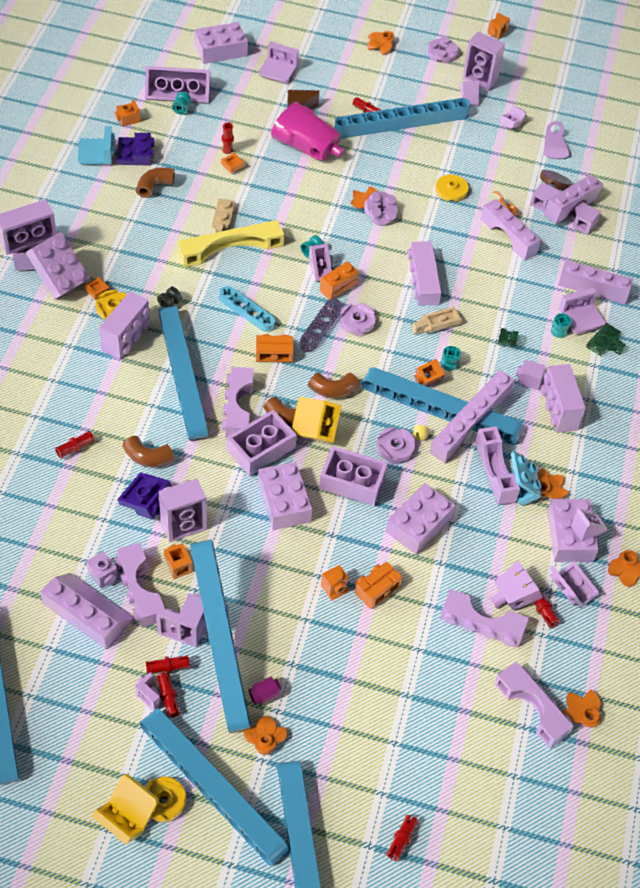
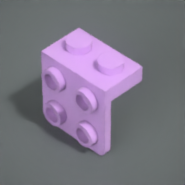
M270 41L267 59L260 68L259 75L287 83L298 66L299 50Z
M594 287L568 293L562 297L559 311L570 316L572 320L570 328L576 335L605 326V320L593 304L597 294Z
M575 561L560 572L554 566L550 567L553 572L550 576L558 587L563 589V593L572 605L577 603L581 608L600 594Z

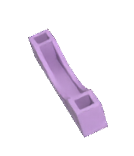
M499 370L433 439L430 454L445 464L458 450L480 419L492 408L501 404L512 392L515 379Z

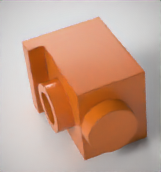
M499 12L496 13L495 19H492L488 25V35L496 39L503 36L508 31L510 18Z
M131 100V103L116 106V111H114L115 118L122 127L141 122L140 109L135 100Z
M434 359L417 367L414 378L418 384L428 386L441 381L445 373L438 360ZM425 374H429L430 378H426Z
M183 543L171 545L164 550V559L172 573L173 579L192 573V561Z
M340 565L322 573L321 587L331 601L349 592L347 588L348 575Z

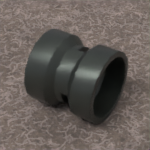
M171 286L166 290V293H161L157 296V301L162 308L171 307L173 304L181 302L182 296L177 288Z

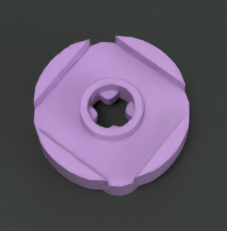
M443 36L441 39H435L428 43L427 54L433 61L441 60L442 63H450L456 59L458 46L453 41H450L449 37Z
M383 191L373 192L365 201V213L372 218L371 221L373 223L387 225L396 218L398 206L395 196ZM380 205L383 206V208H384L383 212L381 211L380 208H378V206H380Z
M351 303L341 310L340 326L349 333L361 337L375 326L376 317L374 310L364 303H357V305H352ZM354 317H361V320H355Z
M390 427L379 434L376 448L382 458L395 465L408 460L412 456L415 449V440L407 430L402 428L401 430H395V427ZM392 443H399L400 445L399 447H393Z

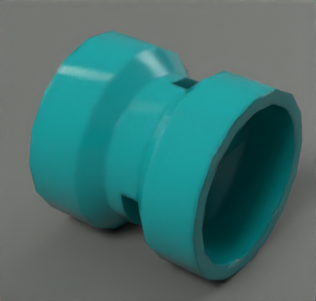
M179 92L172 104V110L177 114L184 115L192 102L191 96L186 92Z
M313 235L309 238V241H305L300 245L301 252L305 257L309 258L310 246L321 245L324 242L319 236Z
M559 313L554 317L551 327V334L553 336L564 338L568 335L572 322L570 316Z
M446 346L444 348L441 358L443 369L453 371L458 368L461 356L459 348L456 346Z

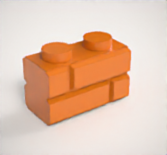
M345 262L321 277L320 292L332 301L357 285L358 270L349 262Z
M269 334L256 335V362H293V336L286 334L279 336H270Z
M388 562L382 565L377 564L368 576L365 577L363 575L356 581L355 594L372 609L401 586L402 575L394 570Z

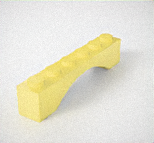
M278 220L179 240L178 253L185 268L199 265L213 253L229 247L254 246L266 250L282 247L284 245V233Z

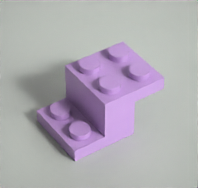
M188 593L179 614L172 609L159 607L156 613L157 634L197 647L205 627H207L200 594Z

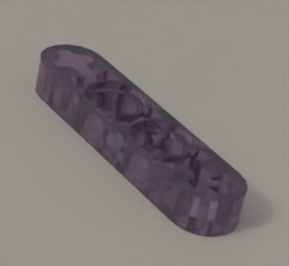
M329 299L301 336V350L312 352L316 349L341 312L342 305L339 300ZM322 317H327V318H329L330 320L327 321V322H324V321L321 320V318H322ZM319 329L321 332L316 334L312 330Z

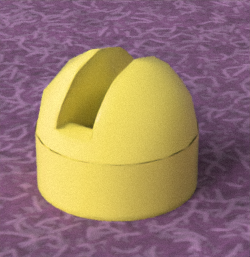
M424 425L414 426L413 435L418 441L425 440L428 436L429 428Z

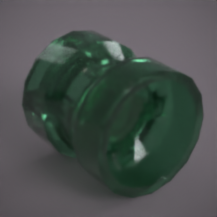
M501 327L497 345H508L509 348L515 349L519 331L513 330L511 332Z

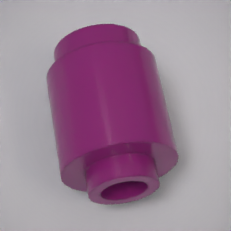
M270 676L253 684L252 688L248 689V692L255 705L259 703L262 705L280 696L279 691L282 690V687L277 678L273 679Z

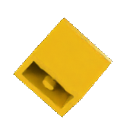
M299 397L292 430L299 437L323 443H334L342 405Z

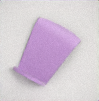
M553 121L547 126L543 154L549 158L561 159L569 156L568 147L562 137L564 126L559 121ZM553 125H558L560 127V130L558 132H552L551 127Z

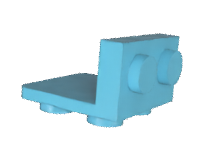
M105 126L104 139L81 138L79 140L78 163H112V155H115V145H113L115 143V133H112V126Z
M513 451L511 452L514 468L512 473L515 474L516 482L520 487L517 501L518 504L524 506L542 497L540 491L541 483L538 480L536 464L526 459L524 455Z

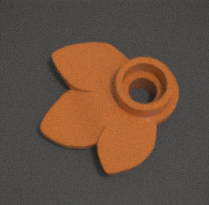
M391 31L373 32L368 35L370 39L368 50L380 48L381 54L385 55L392 49L394 34Z
M372 186L367 189L366 193L353 190L354 200L350 204L355 208L363 209L365 201L377 190Z
M498 191L493 192L500 196L498 201L514 216L518 215L516 212L518 208L512 203L508 205L501 193Z
M544 468L538 470L537 476L542 489L540 490L542 495L540 498L562 499L568 495V491L561 488L564 479L563 475H548Z
M632 550L621 552L617 559H613L610 562L608 574L619 576L621 583L626 587L633 586L637 578L640 577V561L637 554Z
M591 689L583 698L568 692L566 696L568 708L562 713L567 715L572 723H582L590 728L597 726L601 719L598 711L601 702L597 694ZM586 716H591L593 720L586 718Z
M264 716L258 720L256 726H251L250 729L244 730V737L247 742L255 744V748L260 754L269 755L274 751L277 744L286 739L287 728H276L274 719Z

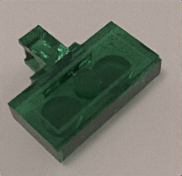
M606 322L590 339L586 347L601 357L606 350H612L620 355L624 351L626 344L618 338L621 331Z

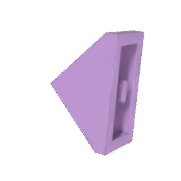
M479 81L460 82L461 98L468 99L470 106L478 107Z
M328 244L310 246L309 265L315 281H320L321 277L332 271Z
M583 509L576 511L571 524L572 529L581 542L608 530L598 514Z

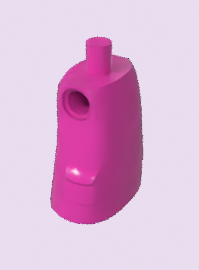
M293 102L273 124L271 130V137L300 150L317 160H325L331 153L338 158L343 154L344 149L338 146L341 134L334 127L317 117L314 110L298 102Z

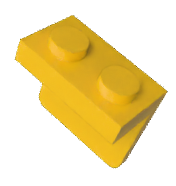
M124 774L121 776L110 800L95 809L92 817L127 845L142 835L159 801L155 795L130 775Z

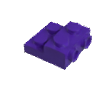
M142 132L135 133L134 137H118L117 165L150 166L151 159H154V149H151V147L155 146V139L151 137V133Z
M140 472L117 501L121 506L134 509L137 515L153 519L156 515H160L159 491L173 486L169 480Z

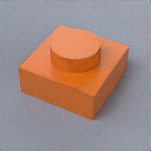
M236 153L221 159V164L230 173L244 167V161Z
M100 277L84 285L85 290L94 300L98 299V296L103 292L110 290Z

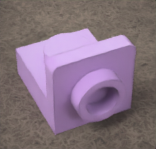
M150 672L148 675L138 679L135 685V693L143 703L154 711L160 707V694L154 687H151L154 685V675Z

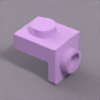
M513 105L509 114L502 115L499 121L509 129L520 127L526 111Z

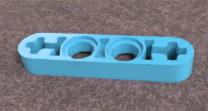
M224 286L220 289V301L261 331L271 332L275 328V318L231 286ZM243 302L245 305L237 306L236 303ZM255 311L258 315L251 316L249 313Z

